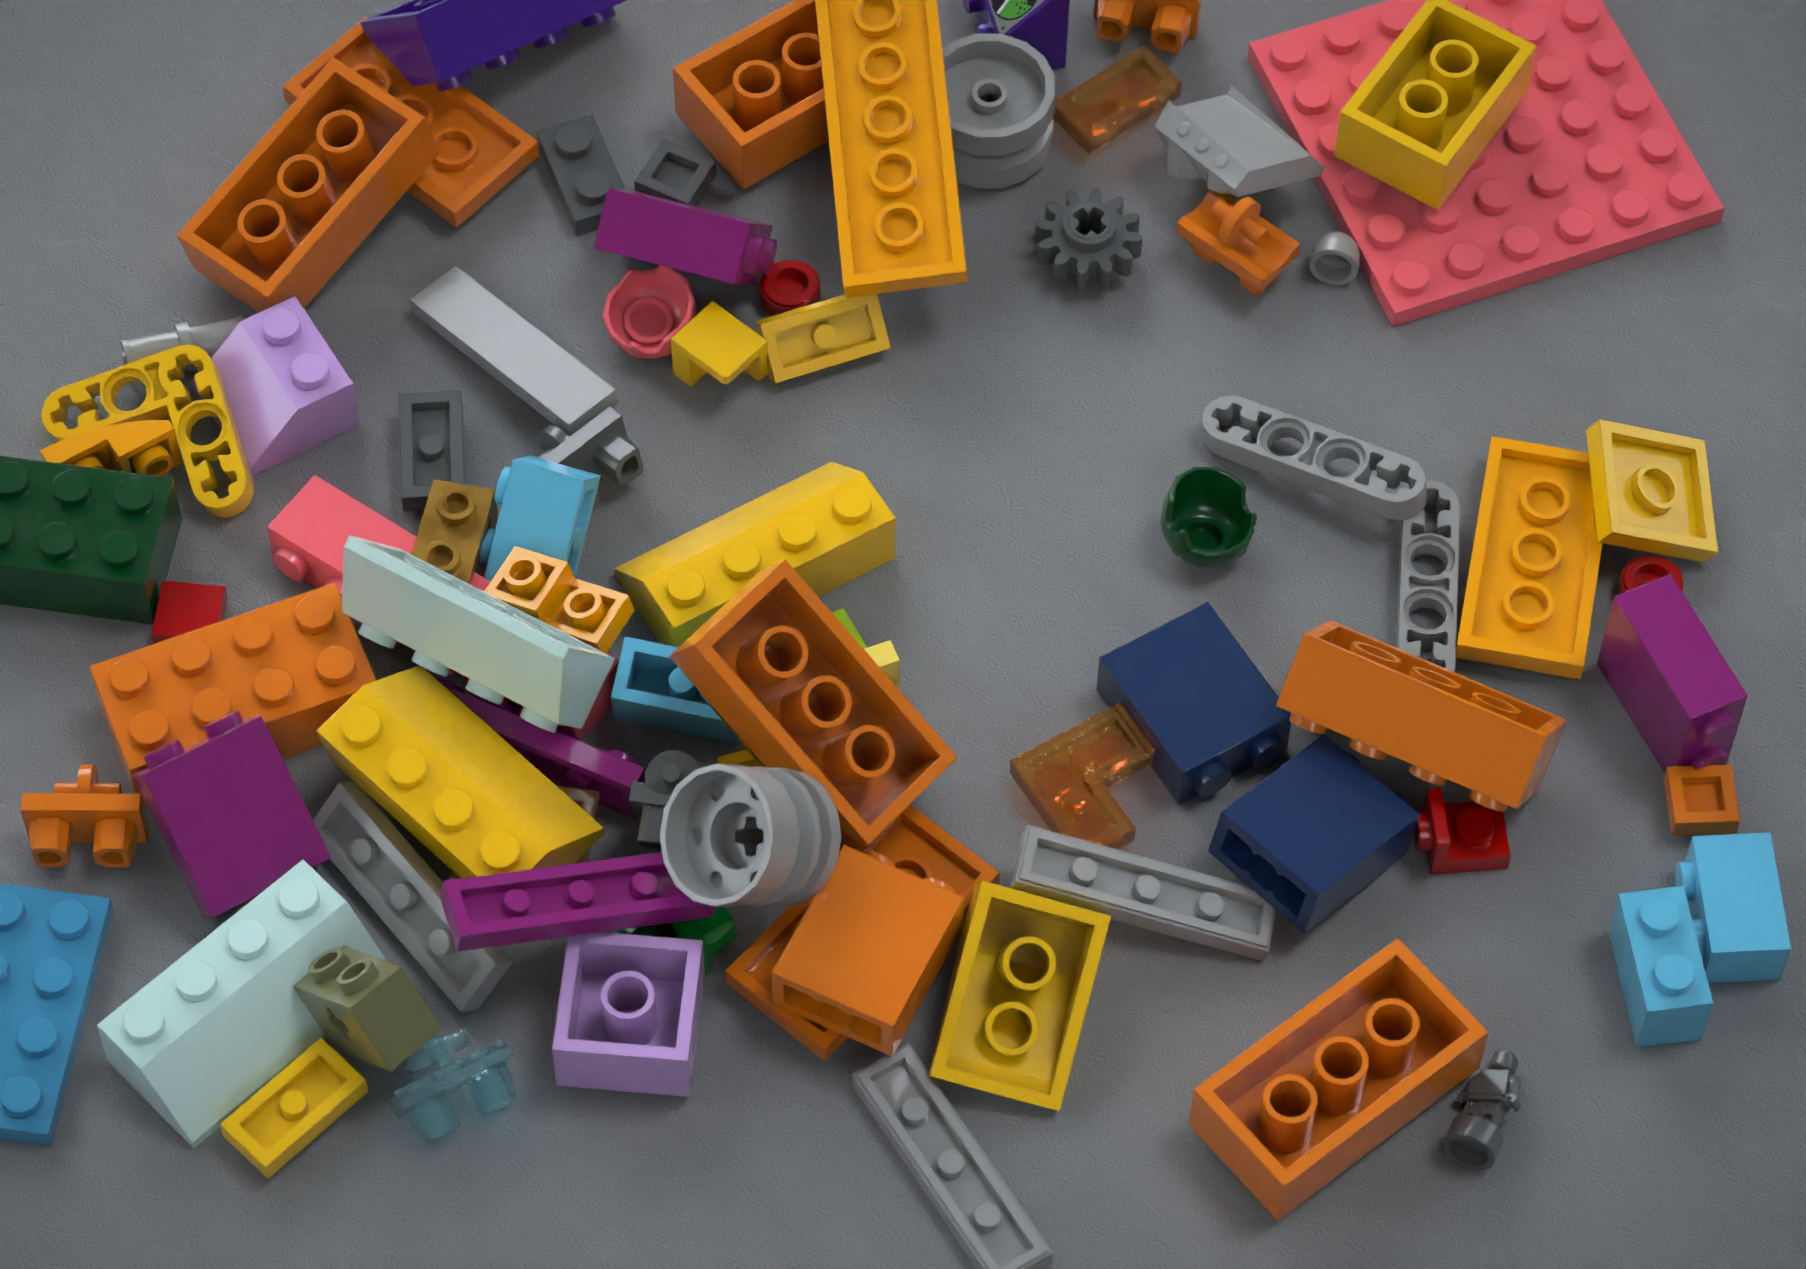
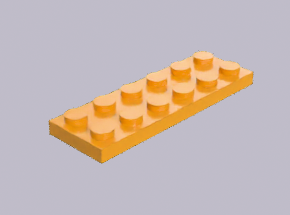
M815 0L843 288L846 298L968 282L938 0Z

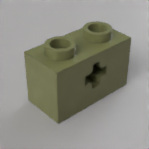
M345 945L341 948L330 949L318 956L308 968L309 974L293 986L334 1049L390 1072L442 1030L402 966Z

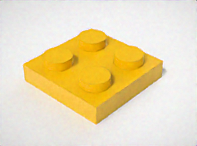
M1601 419L1586 429L1598 543L1698 562H1705L1718 553L1705 440Z

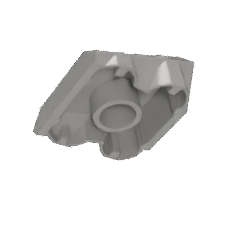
M1232 85L1226 95L1185 105L1175 106L1168 100L1154 126L1167 151V174L1179 179H1203L1207 181L1208 189L1218 193L1233 194L1241 197L1320 177L1324 170V166Z

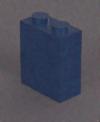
M1209 602L1099 657L1097 692L1179 805L1197 795L1208 797L1217 793L1227 785L1231 777L1252 766L1260 769L1272 764L1284 753L1288 746L1291 713L1276 706L1279 697Z
M1323 734L1221 811L1208 852L1305 934L1406 854L1421 815L1400 794L1390 790L1366 770L1352 754L1341 749Z

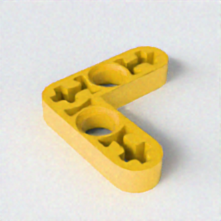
M190 344L176 346L61 387L51 393L44 402L41 411L42 423L57 442L104 426L133 421L162 420L170 417L175 428L177 442L192 491L205 510L214 516L227 518L243 512L251 503L254 494L253 479L220 371L208 353L199 346ZM189 364H193L199 371L195 374V383L203 400L193 401L190 392L180 381L184 377L183 367ZM134 382L146 386L147 394L140 407L131 411L119 410L116 407V396L123 386ZM99 395L102 405L109 414V417L105 419L96 411L100 406L94 399ZM77 406L82 412L77 419L79 426L69 429L63 423L68 418L67 409ZM209 416L221 420L222 430L214 442L201 446L191 441L190 433L193 425L198 420ZM219 460L222 470L233 482L228 486L229 496L220 499L212 491L217 488L218 482L214 469L208 462Z

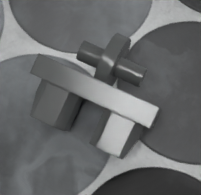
M610 406L570 437L556 425H549L539 433V442L544 452L537 458L601 475L599 482L608 476L618 485H628L643 472L644 467L639 449L627 437L622 415ZM598 490L596 493L592 512L596 509V506L600 500Z
M672 750L656 755L646 769L645 783L632 781L629 802L640 823L637 842L640 846L644 847V853L650 850L652 853L662 852L660 830L664 808L676 785L695 769H699L697 762L687 753Z

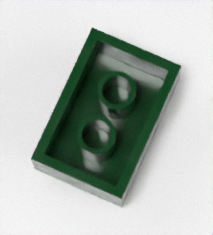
M0 456V604L153 625L162 580L166 581L182 522L174 479Z

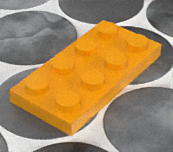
M1491 437L1456 644V658L1581 680L1603 544L1598 543L1588 452Z

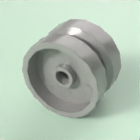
M974 34L952 41L943 49L957 182L973 188H1004L1025 181L1044 165L1052 148L1055 75L1046 58L1027 42L1004 34Z

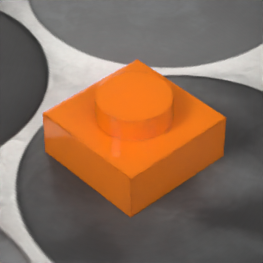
M1708 765L1698 770H1695L1693 766L1667 767L1663 780L1671 836L1737 833L1740 816L1732 765Z

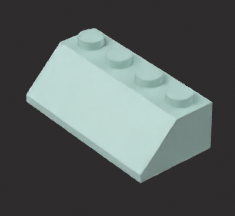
M349 535L344 545L342 613L362 622L358 631L360 635L390 649H393L398 641L416 650L411 660L436 674L447 677L450 668L470 678L465 687L468 691L501 705L504 696L524 706L520 714L522 719L544 730L555 733L558 725L582 729L615 658L400 548Z
M301 860L97 1024L107 1062L195 1148L220 1127V1123L319 1038H322L324 1041L327 1039L293 987L309 974L308 968L318 956L330 949L341 948L345 945L380 959H386L348 902L308 863Z

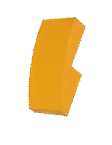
M143 420L104 426L74 435L39 450L42 461L161 477H164L172 468L182 464L175 428L169 420Z
M514 546L484 591L607 654L635 611L629 595L576 579L568 562Z

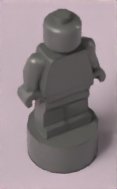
M1505 1050L1494 1053L1489 1069H1483L1480 1073L1474 1075L1467 1082L1464 1092L1459 1093L1456 1097V1101L1463 1112L1453 1119L1446 1139L1443 1142V1149L1453 1162L1464 1168L1486 1170L1494 1165L1503 1142L1502 1133L1499 1130L1501 1121L1504 1119L1505 1113L1510 1111L1511 1107L1515 1112L1521 1108L1518 1100L1521 1079L1515 1075L1518 1060L1510 1051Z

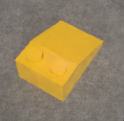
M986 881L976 882L956 952L929 1076L1060 1111L1111 916Z

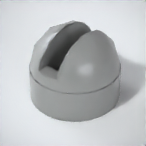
M1331 232L1320 237L1312 250L1309 264L1311 273L1317 280L1328 285L1340 286L1350 283L1356 277L1360 263L1358 244L1350 236L1342 232Z

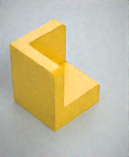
M714 301L710 302L671 338L673 374L690 387L706 373H709L722 384H729L742 371L758 382L768 374V341Z

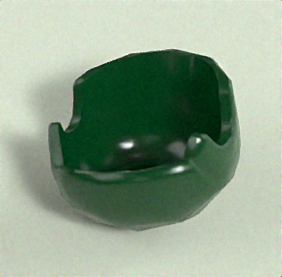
M1193 467L1176 476L1164 499L1160 519L1162 533L1176 556L1181 557L1184 562L1197 567H1221L1228 565L1246 553L1254 533L1257 515L1256 513H1251L1247 506L1246 485L1241 479L1218 467Z

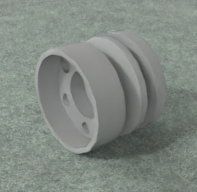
M713 764L695 769L676 785L664 808L660 842L664 865L675 886L693 901L715 907H744L751 905L755 907L785 908L806 903L825 887L837 865L841 830L837 808L826 788L807 772L784 767L770 768L766 766L749 767L745 765Z

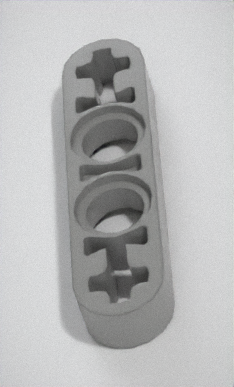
M1239 396L1219 397L1211 401L1204 409L1202 424L1205 444L1212 453L1221 458L1387 519H1409L1419 514L1425 507L1428 498L1425 471L1418 462L1409 457ZM1234 421L1241 422V427L1232 426L1227 433L1220 431V426L1229 428ZM1251 438L1257 439L1256 444H1252ZM1281 438H1294L1303 444L1298 453L1287 457L1277 456L1269 450L1270 446ZM1338 458L1352 459L1359 465L1355 473L1347 477H1335L1325 470L1331 461ZM1373 470L1377 471V477L1371 475ZM1401 482L1409 484V489L1400 488L1396 494L1388 493V488L1396 489Z
M1432 480L1426 481L1428 498L1425 506H1434L1435 512L1438 515L1435 534L1424 533L1425 512L1423 509L1419 514L1400 522L1396 648L1420 657L1421 650H1432L1430 662L1454 672L1456 663L1460 503L1458 496L1452 488L1444 483ZM1429 554L1441 559L1446 569L1438 575L1427 576L1417 572L1411 562L1420 555ZM1427 607L1439 612L1444 619V623L1436 629H1422L1411 621L1409 615L1418 608Z

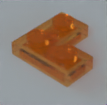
M1119 702L1010 760V774L1051 831L1118 850L1135 840L1136 827L1107 787L1152 764L1155 750Z

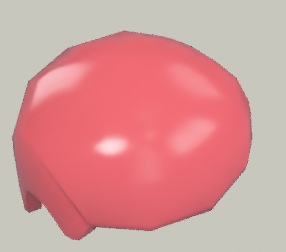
M659 265L652 270H629L621 279L619 285L615 286L608 294L602 316L613 344L634 358L649 360L672 355L671 338L697 315V306L688 279L674 268Z

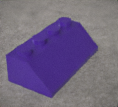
M410 0L361 21V25L369 39L412 86L436 83L438 91H445L470 81L472 77L469 70L484 63L487 70L518 60L520 58L518 48L533 42L535 48H541L567 38L566 27L581 21L583 27H588L609 20L616 16L613 6L627 0Z

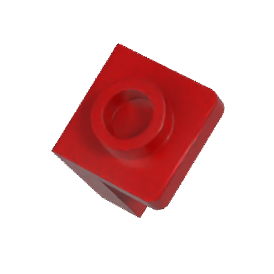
M1441 787L1427 788L1423 811L1418 812L1421 816L1413 836L1416 850L1427 851L1430 875L1508 869L1511 853L1503 812L1489 809L1476 802L1444 804Z

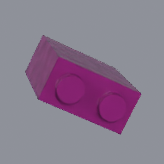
M608 188L594 249L734 284L759 285L761 274L769 275L772 270L777 251V240L770 238L773 225L636 191Z
M1669 574L1614 596L1597 665L1661 769L1665 773L1667 767L1693 766L1695 770H1698L1708 765H1725L1730 756L1748 695L1672 575Z
M239 710L205 725L203 730L207 738L186 749L183 748L178 739L143 756L148 768L133 775L203 917L214 918L259 895L301 860L314 867L331 858L262 716H252L243 720Z

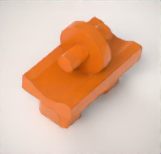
M1094 0L1093 18L1097 19V35L1102 39L1120 42L1127 39L1131 26L1150 29V44L1154 45L1158 50L1178 53L1187 37H1197L1202 0Z
M1209 190L1196 209L1184 215L1176 225V234L1193 245L1192 253L1208 264L1220 263L1239 277V285L1255 296L1261 295L1279 277L1280 272L1299 255L1300 243L1259 216L1261 204L1249 196L1237 201L1229 194Z
M81 764L78 770L77 783H55L54 793H22L20 811L30 841L33 859L38 867L62 868L69 864L71 843L81 842L94 843L93 856L96 864L104 868H128L131 866L137 843H147L149 824L148 820L144 818L141 794H122L121 783H99L95 764Z

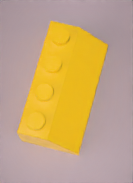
M829 462L614 568V576L627 595H629L659 643L680 647L757 573L784 559L788 561L818 597L895 559L896 517L864 472Z
M419 665L363 685L316 730L329 760L461 879L575 864L605 834L604 828Z

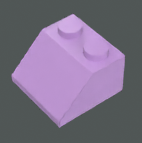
M296 296L240 321L211 358L220 371L252 477L360 425L353 382ZM194 379L192 382L193 391L199 400H203ZM210 416V418L216 425L217 429L221 433V420L216 417Z

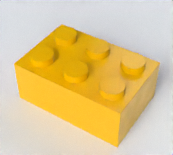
M1426 0L1340 111L1334 157L1439 210L1527 93L1537 46L1447 0Z

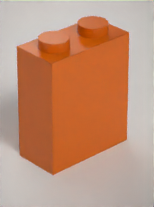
M843 845L838 855L837 865L825 887L814 896L771 972L772 1003L893 1057L963 929L964 897L956 894L948 884L932 877L921 879L896 868L891 860L873 851L862 853Z

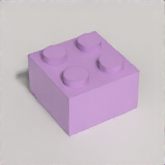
M607 932L569 936L552 1045L556 1086L690 1097L705 982L703 940Z

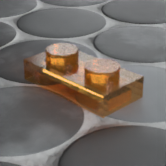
M1143 45L1055 100L1053 119L1088 154H1091L1165 107L1168 100L1173 102L1179 98L1182 82Z

